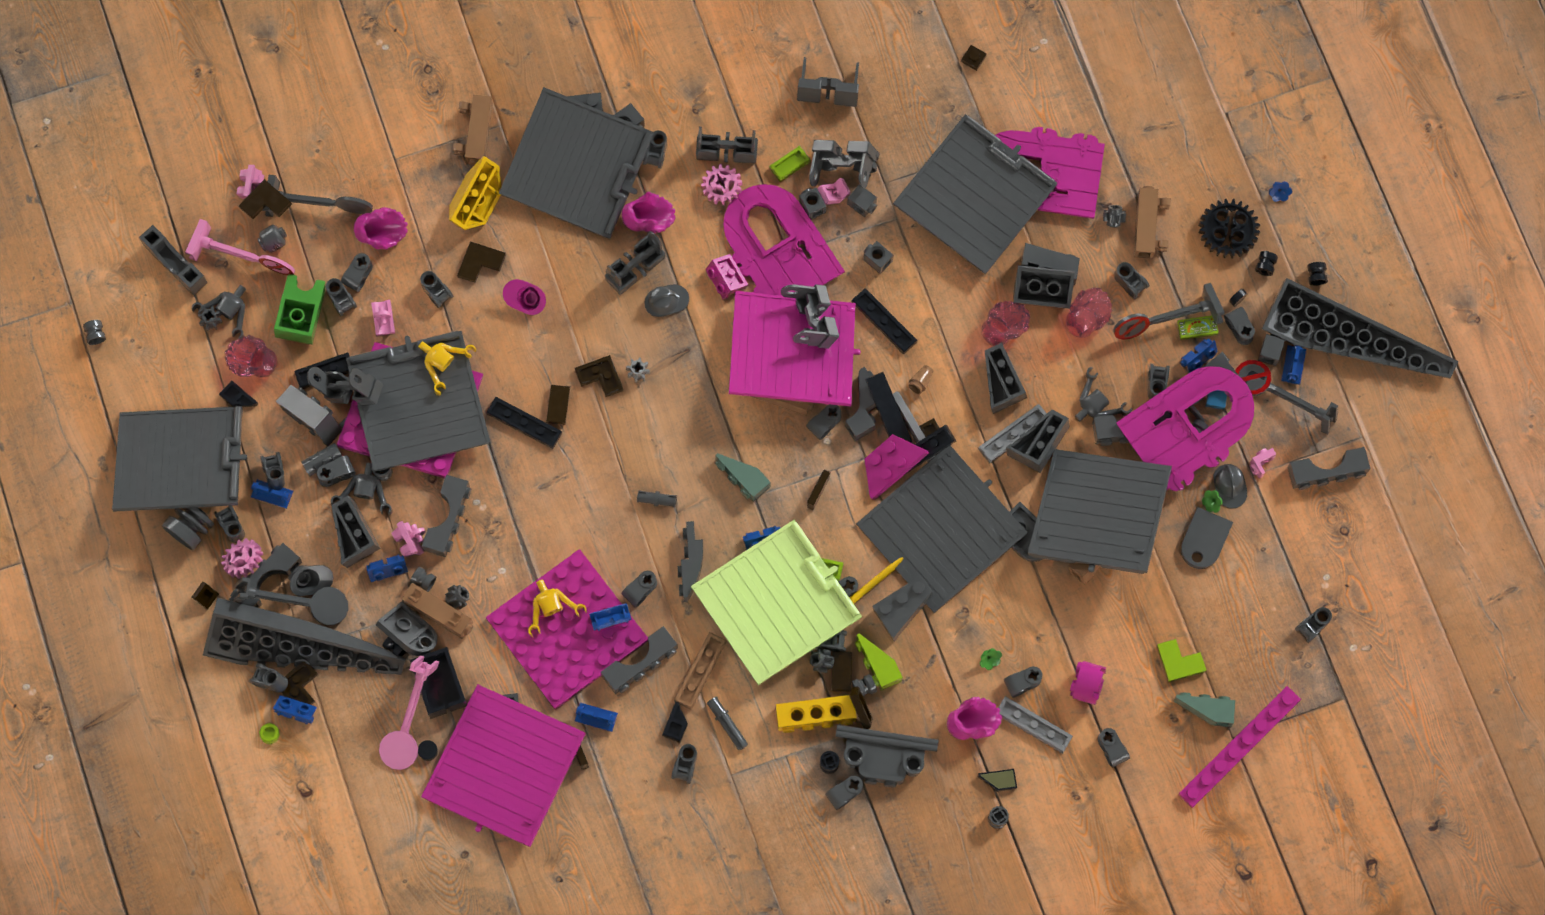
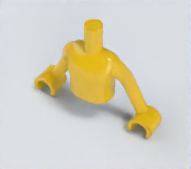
M423 341L419 344L418 348L427 353L424 363L435 384L434 392L436 395H441V392L437 390L438 387H442L445 390L446 387L444 383L439 381L432 366L443 372L454 359V356L449 352L465 354L467 358H472V355L467 351L473 350L476 352L474 345H467L463 349L444 343H438L432 348Z
M543 579L537 581L536 584L541 593L533 600V625L528 629L529 635L533 637L531 633L533 629H537L539 634L541 633L538 626L539 606L544 617L553 615L563 609L560 600L575 610L578 617L579 613L577 611L580 608H583L585 613H587L586 606L583 604L576 605L557 588L547 589Z

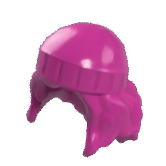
M646 192L645 195L624 206L622 220L624 225L632 231L664 232L676 219L674 215L675 209L672 208L673 205L668 200H665L663 196L659 197V195Z
M382 207L374 210L372 213L360 215L354 223V235L358 241L368 243L375 249L388 250V248L396 246L397 242L406 236L408 232L406 226L408 223L404 222L405 218L400 212Z
M972 697L964 701L958 709L950 712L947 717V729L954 738L960 740L990 737L995 734V731L1001 724L1002 716L999 714L1000 709L996 708L995 703L986 700L984 697L981 699L980 697Z

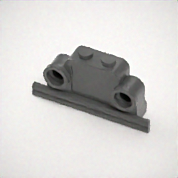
M837 725L835 736L847 739L844 751L845 763L851 768L859 767L858 775L862 780H865L866 784L876 785L879 782L884 783L886 787L892 788L902 784L906 774L911 777L919 775L924 768L925 750L937 752L939 742L937 739Z

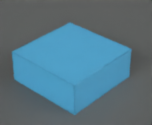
M1216 390L1207 394L1206 407L1224 410L1227 400L1225 392Z

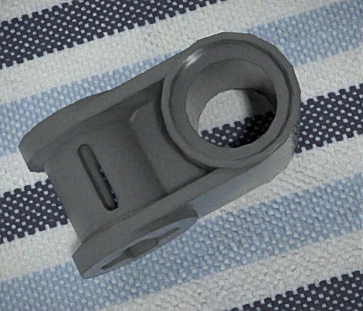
M654 131L653 138L643 159V165L651 164L658 166L659 169L662 168L667 149V136L663 131ZM658 138L663 139L661 144H656L654 141Z
M359 253L354 257L349 268L342 276V284L357 292L362 289L373 268L369 256Z
M1123 262L1118 265L1114 278L1133 299H1136L1143 289L1150 287L1148 281L1131 264ZM1119 271H1127L1128 276H1122Z
M426 271L421 275V286L437 308H440L441 304L447 299L454 297L449 288L442 283L434 272ZM427 279H433L434 283L431 285L425 284V281Z
M332 278L327 281L326 290L328 296L340 316H343V313L351 308H357L352 296L347 292L339 279ZM333 286L340 287L337 292L330 291Z
M1239 307L1224 315L1225 322L1234 334L1237 342L1241 345H1249L1253 341L1255 329L1244 308Z
M1150 363L1148 374L1149 399L1159 394L1153 391L1154 388L1160 389L1161 392L1167 388L1170 366L1160 367Z
M827 405L808 422L806 427L819 440L823 439L841 421L840 407L838 405ZM836 412V417H834L833 415L829 417V413Z
M276 452V455L267 457L260 456L269 488L274 490L282 489L285 485V477L280 453Z
M346 455L320 466L317 470L319 483L324 487H330L338 482L350 479L356 474L349 457Z
M228 506L219 512H213L231 542L237 543L239 539L240 541L244 539V529L232 506ZM233 529H239L237 534H230Z
M648 570L643 571L633 582L626 586L621 594L635 608L638 607L657 587L655 574ZM644 579H651L652 583H645Z
M1320 607L1304 619L1295 630L1300 631L1309 643L1328 625L1332 619V613L1328 608ZM1317 614H1324L1327 621H1320L1317 618Z
M842 630L815 649L845 652L844 642L847 631Z
M256 664L257 669L252 679H249L251 684L279 693L287 688L288 680L285 676L274 669Z
M1033 666L1006 677L1004 682L1011 697H1017L1039 686L1042 680V671L1038 667ZM1031 673H1033L1034 676L1037 675V679L1035 681L1033 678L1029 679Z
M1112 728L1102 730L1098 736V743L1109 765L1113 768L1130 759V755L1116 731ZM1105 734L1112 737L1110 742L1108 740L1104 741Z
M685 744L680 748L671 779L677 778L687 781L688 784L691 783L697 760V750L693 745ZM687 749L694 752L693 757L690 759H686L683 756L684 751Z
M851 776L831 788L825 795L834 808L838 810L862 792L863 782L858 776ZM850 782H853L854 784L858 782V789H850Z

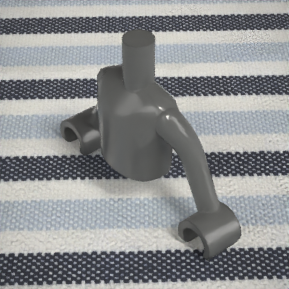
M240 285L234 294L222 292L215 299L204 305L199 302L192 305L193 312L196 308H201L198 314L203 313V308L208 309L217 305L215 310L220 311L221 315L230 320L238 312L237 326L232 331V336L235 337L237 333H241L238 340H244L245 335L242 326L245 304L240 297L245 292V287Z
M1093 367L1088 368L1086 373L1087 382L1079 399L1082 410L1075 415V418L1080 422L1087 415L1094 418L1117 414L1127 416L1130 414L1132 408L1129 411L1123 410V407L1127 404L1126 402L1121 405V408L1101 412L1109 405V400L1098 389L1088 395L1092 382L1098 375L1096 373L1094 376H1091L1089 372L1092 371Z
M366 463L364 474L353 476L340 496L335 495L331 498V504L333 505L336 500H341L348 496L355 487L353 496L373 499L376 489L381 503V514H383L385 508H389V515L392 514L391 506L386 503L380 479L372 475V463Z

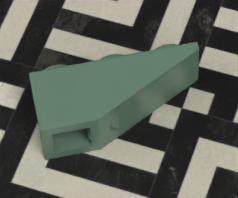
M718 453L715 455L716 466L721 471L725 470L729 475L728 479L733 485L737 484L741 488L740 492L746 499L750 498L754 502L771 487V482L758 468Z
M1183 692L1174 698L1175 703L1210 725L1232 727L1234 724L1235 700H1230V697L1219 696L1217 699L1211 698L1210 695L1206 694L1196 697L1191 696L1190 693Z

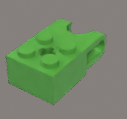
M288 274L274 327L275 338L312 345L325 294V281L316 280L312 289L302 291L297 287V275Z

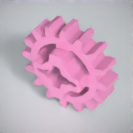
M719 164L718 169L712 166L713 171L707 170V177H702L704 183L701 186L704 189V196L708 195V201L714 199L716 205L719 201H721L722 205H725L726 200L732 203L731 198L737 199V193L742 191L741 187H739L742 186L740 174H736L735 168L730 170L729 165L722 168V165Z
M247 538L243 542L239 539L236 545L232 543V548L225 550L227 555L222 556L225 561L221 562V564L224 566L225 572L232 578L236 576L238 579L242 575L246 578L249 572L253 574V569L259 568L258 562L263 561L260 557L263 555L262 548L254 540L251 539L249 541Z

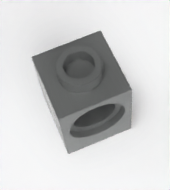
M860 184L848 197L847 205L863 217H866L868 213L872 214L877 208V197L867 189L862 188Z
M808 188L799 195V202L811 220L826 213V205L817 188ZM809 200H815L817 203L814 205H810L807 202Z
M878 241L873 245L869 244L864 250V261L879 274L893 262L894 255ZM880 254L882 258L875 259L873 255Z
M1266 334L1258 361L1276 366L1285 340L1273 334Z

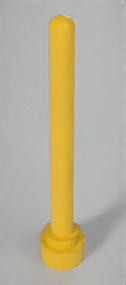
M903 557L888 565L850 597L853 604L896 570L895 568L902 562Z

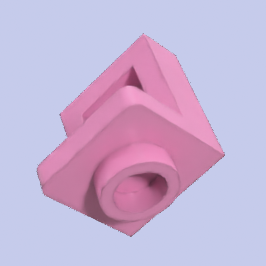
M839 178L834 184L821 185L817 188L825 205L840 203L851 193L843 178Z
M1273 448L1260 450L1256 453L1257 456L1253 457L1250 462L1251 472L1253 475H1257L1259 479L1265 474L1262 465L1272 461L1276 456Z

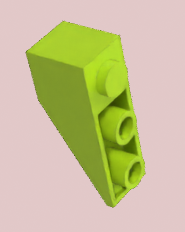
M857 634L856 648L858 652L862 651L865 657L863 659L864 665L867 670L871 669L875 686H879L880 691L902 682L903 677L895 660L861 634Z

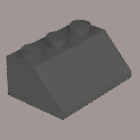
M1018 265L1013 302L1070 309L1075 272Z

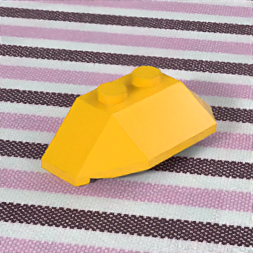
M483 156L467 172L450 203L449 221L461 229L467 230L485 225L501 196L499 194L502 187L499 174L500 168L496 163Z

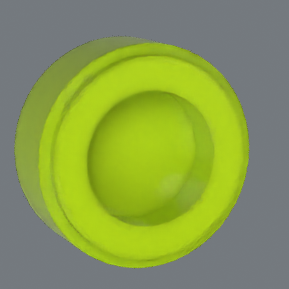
M267 723L261 727L259 735L264 743L273 744L278 740L280 732L276 725Z

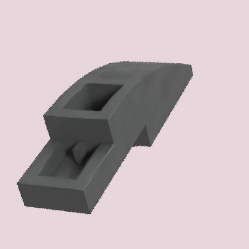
M694 521L686 522L687 528H683V540L687 539L688 546L684 547L685 558L689 559L681 560V566H677L678 578L682 577V585H679V596H683L684 602H688L694 592L691 586L698 582L703 563V539L695 540Z

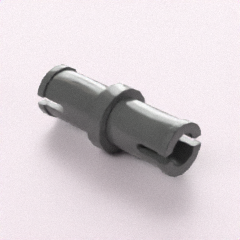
M639 490L637 502L654 504L657 507L659 505L676 507L677 495L661 494L660 491L654 493Z

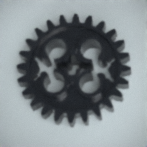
M1225 199L1223 204L1217 200L1216 206L1211 204L1210 209L1206 208L1204 211L1205 215L1202 214L1200 218L1202 221L1199 222L1198 226L1202 228L1199 229L1198 233L1204 234L1200 240H1206L1204 247L1211 246L1210 252L1216 250V256L1223 253L1224 258H1226L1227 254H1230L1233 259L1235 253H1237L1241 257L1242 251L1247 254L1249 248L1253 249L1254 243H1257L1258 238L1256 236H1259L1260 231L1256 229L1260 227V224L1255 222L1258 216L1252 217L1254 210L1248 212L1249 205L1242 207V201L1237 205L1235 204V199L1231 203H1228V200ZM1229 211H1230V212L1236 211V213H1235V215H1234V217H1233V219H1232L1231 227H1230V229H1231V233H1230V235H1229V241H1231L1230 247H1229L1228 245L1223 246V247H1220V246L1223 245V243H1224V241H1225V239H1226V237H1227V232H1228V227H1227V226H1228L1229 218H1230V216L1227 217V215H1228ZM1217 216L1227 217V219L1220 221L1217 219ZM1235 219H1242L1244 223L1239 224ZM1220 233L1223 238L1219 239L1214 234ZM1238 236L1242 241H1235L1232 237Z

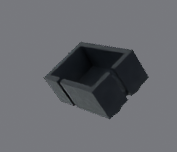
M445 647L422 655L424 656L423 662L431 665L434 661H439L437 669L427 676L421 690L430 719L447 714L446 709H450L452 712L466 707L467 703L448 648ZM417 658L411 659L410 663H412Z

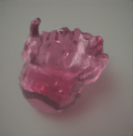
M1093 287L1085 291L1081 290L1070 306V312L1065 321L1067 330L1073 336L1086 338L1093 331L1103 328L1109 322L1112 304L1110 297H1107V292H1102L1101 288Z
M1012 301L996 303L989 311L988 319L982 325V337L992 346L1000 343L1005 345L1010 339L1020 337L1029 329V311L1025 309L1024 304L1019 305V303Z
M251 335L232 341L228 345V350L224 352L227 367L240 377H249L251 375L261 378L268 377L275 371L278 363L275 352L267 348L262 339Z

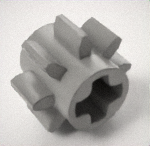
M640 357L636 361L631 359V366H626V370L631 371L628 373V378L633 377L636 383L640 379L645 381V374H650V370L645 369L648 367V362L643 363Z

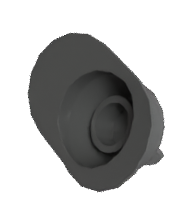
M677 284L657 287L647 294L644 301L645 308L648 313L656 317L678 313L688 306L689 294L684 287Z
M1224 464L1219 466L1215 470L1213 479L1215 489L1222 498V505L1227 508H1238L1247 498L1244 475L1235 465Z
M300 565L292 571L291 575H288L290 589L297 596L313 595L324 587H330L334 579L333 572L325 565Z

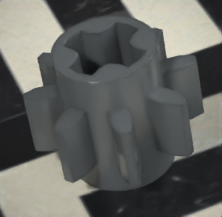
M1109 205L1108 210H1104L1103 221H1107V226L1120 227L1121 222L1125 223L1126 211H1122V207L1119 205Z
M213 306L211 309L203 308V313L198 314L199 318L202 319L199 322L200 326L206 325L207 331L210 328L217 330L218 323H222V320L218 318L221 316V312H215Z
M461 585L449 587V592L445 594L446 603L455 609L467 606L466 601L469 600L468 590L465 587H461Z
M818 648L817 652L812 653L810 664L814 666V671L827 673V669L833 667L834 657L830 655V650Z

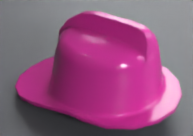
M511 280L503 288V298L507 305L525 314L537 315L543 311L546 305V297L542 289L524 280Z

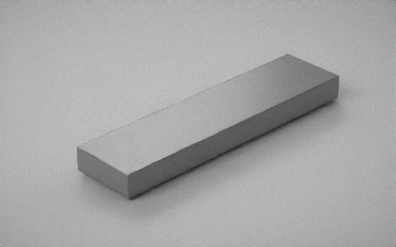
M898 391L893 393L905 425L915 442H919L925 438L922 430Z
M1040 404L1036 405L979 446L978 450L989 464L1007 452L1006 447L1009 444H1013L1020 438V435L1030 430L1047 413Z
M1006 696L998 707L1000 709L999 714L1004 720L1062 754L1073 737L1071 734Z

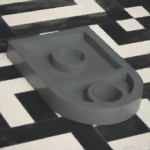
M1019 502L1010 513L1028 534L1011 548L1027 561H1041L1043 559L1028 555L1037 517Z
M1197 507L1181 545V555L1184 561L1196 569H1205L1212 566L1220 555L1233 522ZM1195 553L1200 554L1202 561L1194 562L1192 555Z
M403 601L376 623L380 630L409 654L422 656L431 653L437 644L438 637L435 630ZM421 642H426L429 647L423 646Z

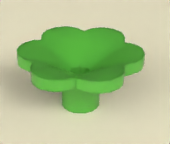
M1216 490L1205 491L1202 504L1206 506V511L1219 512L1223 502L1219 493Z
M994 648L985 650L981 655L980 666L987 670L993 669L994 666L1000 664L1002 653Z

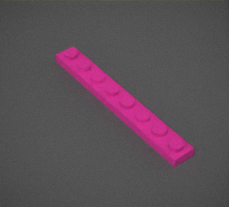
M1286 686L1178 795L1193 808L1301 699Z

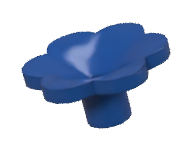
M1284 181L1282 183L1275 182L1268 192L1272 196V200L1278 202L1280 200H1288V196L1293 191L1289 187V183Z

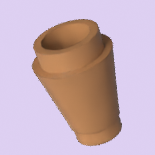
M924 365L909 380V388L917 394L924 392L932 376L933 369Z

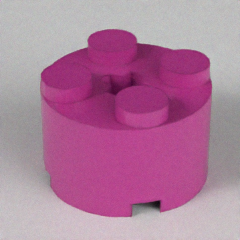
M1086 661L1078 662L1075 672L1077 680L1072 681L1070 696H1073V699L1096 705V700L1099 699L1104 679L1102 677L1103 674H1106V667Z

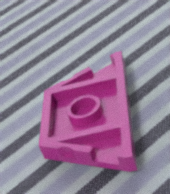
M892 434L864 459L870 498L873 500L877 499L927 456L929 452Z

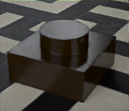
M970 45L961 62L977 71L986 58L987 53Z
M202 582L191 598L204 608L209 609L219 593L207 583Z

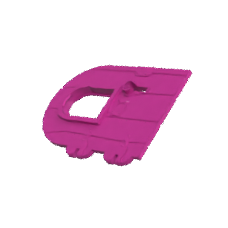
M1035 127L1031 132L1009 130L995 135L1012 150L1016 145H1020L1021 149L1018 154L1026 159L1041 161L1042 166L1040 170L1058 183L1053 189L1054 192L1049 194L1037 210L1094 219L1105 144L1098 143V139L1089 134L1087 135V140L1083 139V133L1074 134L1072 138L1058 137L1057 132L1050 128H1046V133H1042L1043 127ZM1057 191L1067 192L1068 194H1060Z
M767 184L751 186L738 194V198H733L732 203L728 205L723 224L725 236L734 251L732 255L733 260L737 266L741 264L739 270L744 277L750 276L756 285L753 293L781 295V289L787 285L794 284L812 287L815 284L825 285L845 273L799 201L787 190ZM757 206L768 208L788 236V238L766 251L748 223L749 211ZM800 244L805 245V250L811 256L809 260L803 253L802 248L798 247Z
M1208 366L1188 373L1116 422V424L1142 462L1172 466L1167 490L1170 488L1172 491H1181L1184 489L1181 481H1184L1186 486L1190 485L1194 480L1193 472L1203 465L1210 468L1218 466L1217 457L1222 462L1226 460L1229 456L1228 448L1238 442L1251 426L1254 417V401L1248 385L1240 376L1222 367ZM1216 390L1224 391L1232 402L1231 410L1226 416L1199 433L1196 427H1193L1188 420L1184 410L1210 392ZM1165 412L1171 414V418H1166L1158 425H1154L1153 422L1162 417Z

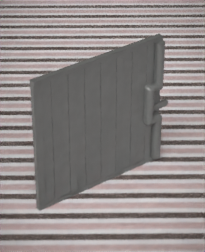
M543 87L499 194L610 239L629 193L635 195L638 192L632 186L654 132Z
M965 114L894 201L893 205L986 275L1058 183L1025 157L1018 154L1021 149L1020 145H1016L1012 150L997 136Z
M462 331L429 337L411 343L409 336H405V345L388 347L346 358L349 373L353 368H357L364 373H369L383 383L376 405L357 403L374 472L491 444L469 358L465 354L449 352L454 356V359L443 372L432 366L439 381L444 383L446 390L442 387L437 388L441 392V395L438 396L434 392L435 384L424 363L427 353L418 348L419 344L423 341L431 348L438 343H444L452 347L465 349ZM354 377V381L358 382V378Z
M242 406L120 412L113 512L238 505L240 460H247L246 454H240Z
M951 445L937 454L856 523L890 563L903 557L902 562L895 569L907 583L920 575L923 576L933 593V596L926 603L933 613L938 611L1028 534L1023 526L989 490L988 487L992 484V481L987 480L983 483Z
M1055 449L1028 555L1035 558L1067 563L1089 564L1088 571L1091 573L1094 572L1095 565L1106 569L1139 574L1147 573L1172 466Z

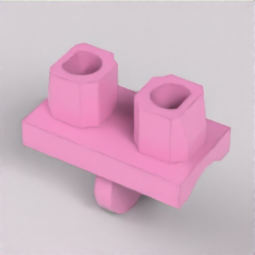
M248 165V169L240 170V180L245 182V186L237 188V196L245 199L264 180L262 171L256 169L255 165Z
M391 301L372 302L376 336L395 334Z
M403 521L397 523L398 528L391 534L396 542L404 539L407 543L400 548L402 555L409 557L414 554L421 555L424 553L420 543L424 541L422 535L425 534V529H418L416 524L410 526L408 522L403 523Z

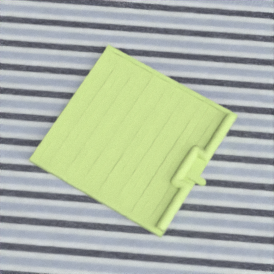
M795 520L789 522L691 586L757 685H760L862 618L858 609L833 576L837 572L838 567L833 566L828 569Z

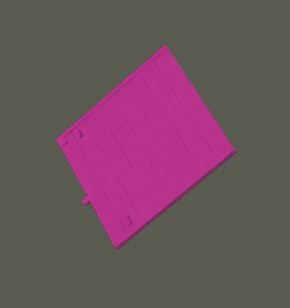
M735 291L729 394L851 406L853 355H860L861 353L859 349H854L856 303L830 301L831 305L819 317V320L824 316L834 317L839 333V338L829 349L793 341V337L803 331L804 328L813 329L808 324L806 314L799 313L796 306V298Z
M477 684L421 797L476 822V832H480L482 827L485 826L523 845L531 847L586 733Z

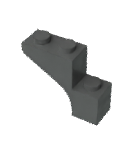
M865 367L859 370L858 376L859 409L845 422V427L854 441L875 430L876 420L868 412L875 409L876 405L865 381L866 378L873 376V373L870 370L867 371Z

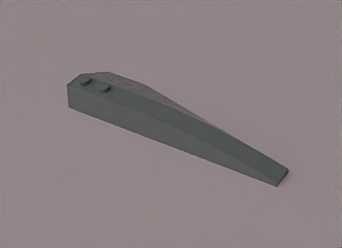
M1288 278L1283 281L1262 327L1263 330L1296 346L1449 379L1459 362Z
M217 598L203 651V656L239 665H248V661H258L257 664L266 666V662H276L277 667L285 668L290 663H294V666L297 667L301 662L305 661L316 670H328V666H338V671H346V667H356L357 672H365L373 668L375 673L401 675L406 658L400 655L396 656L391 651L348 634L288 615Z

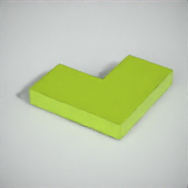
M1176 639L1157 644L1168 682L1207 671L1201 652L1182 657Z

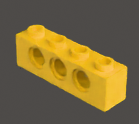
M850 695L776 704L775 707L778 731H783V733H791L795 731L794 729L802 728L803 731L813 730L815 726L831 728L833 724L839 723L842 726L852 725L857 719L856 710ZM833 708H838L841 714L833 716L830 711ZM813 711H819L822 714V716L818 719H814L811 716V713ZM794 713H799L802 719L794 721L791 716Z

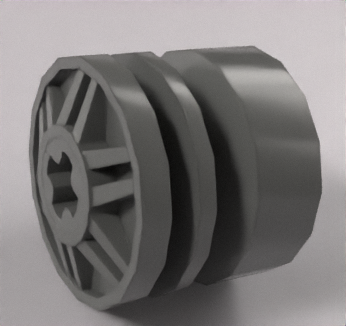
M198 507L183 508L185 511L175 508L174 511L179 518L169 516L162 524V528L190 550H194L201 542L200 537L196 533L199 531L206 535L208 531L202 525L211 529L214 523Z

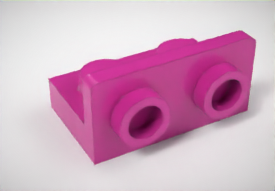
M731 254L713 259L706 268L708 277L714 283L717 292L723 300L727 299L735 291L746 289L748 286Z

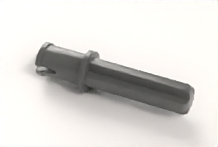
M717 696L709 700L706 704L716 716L715 720L720 722L738 750L744 749L748 743L728 715L729 711L724 709Z

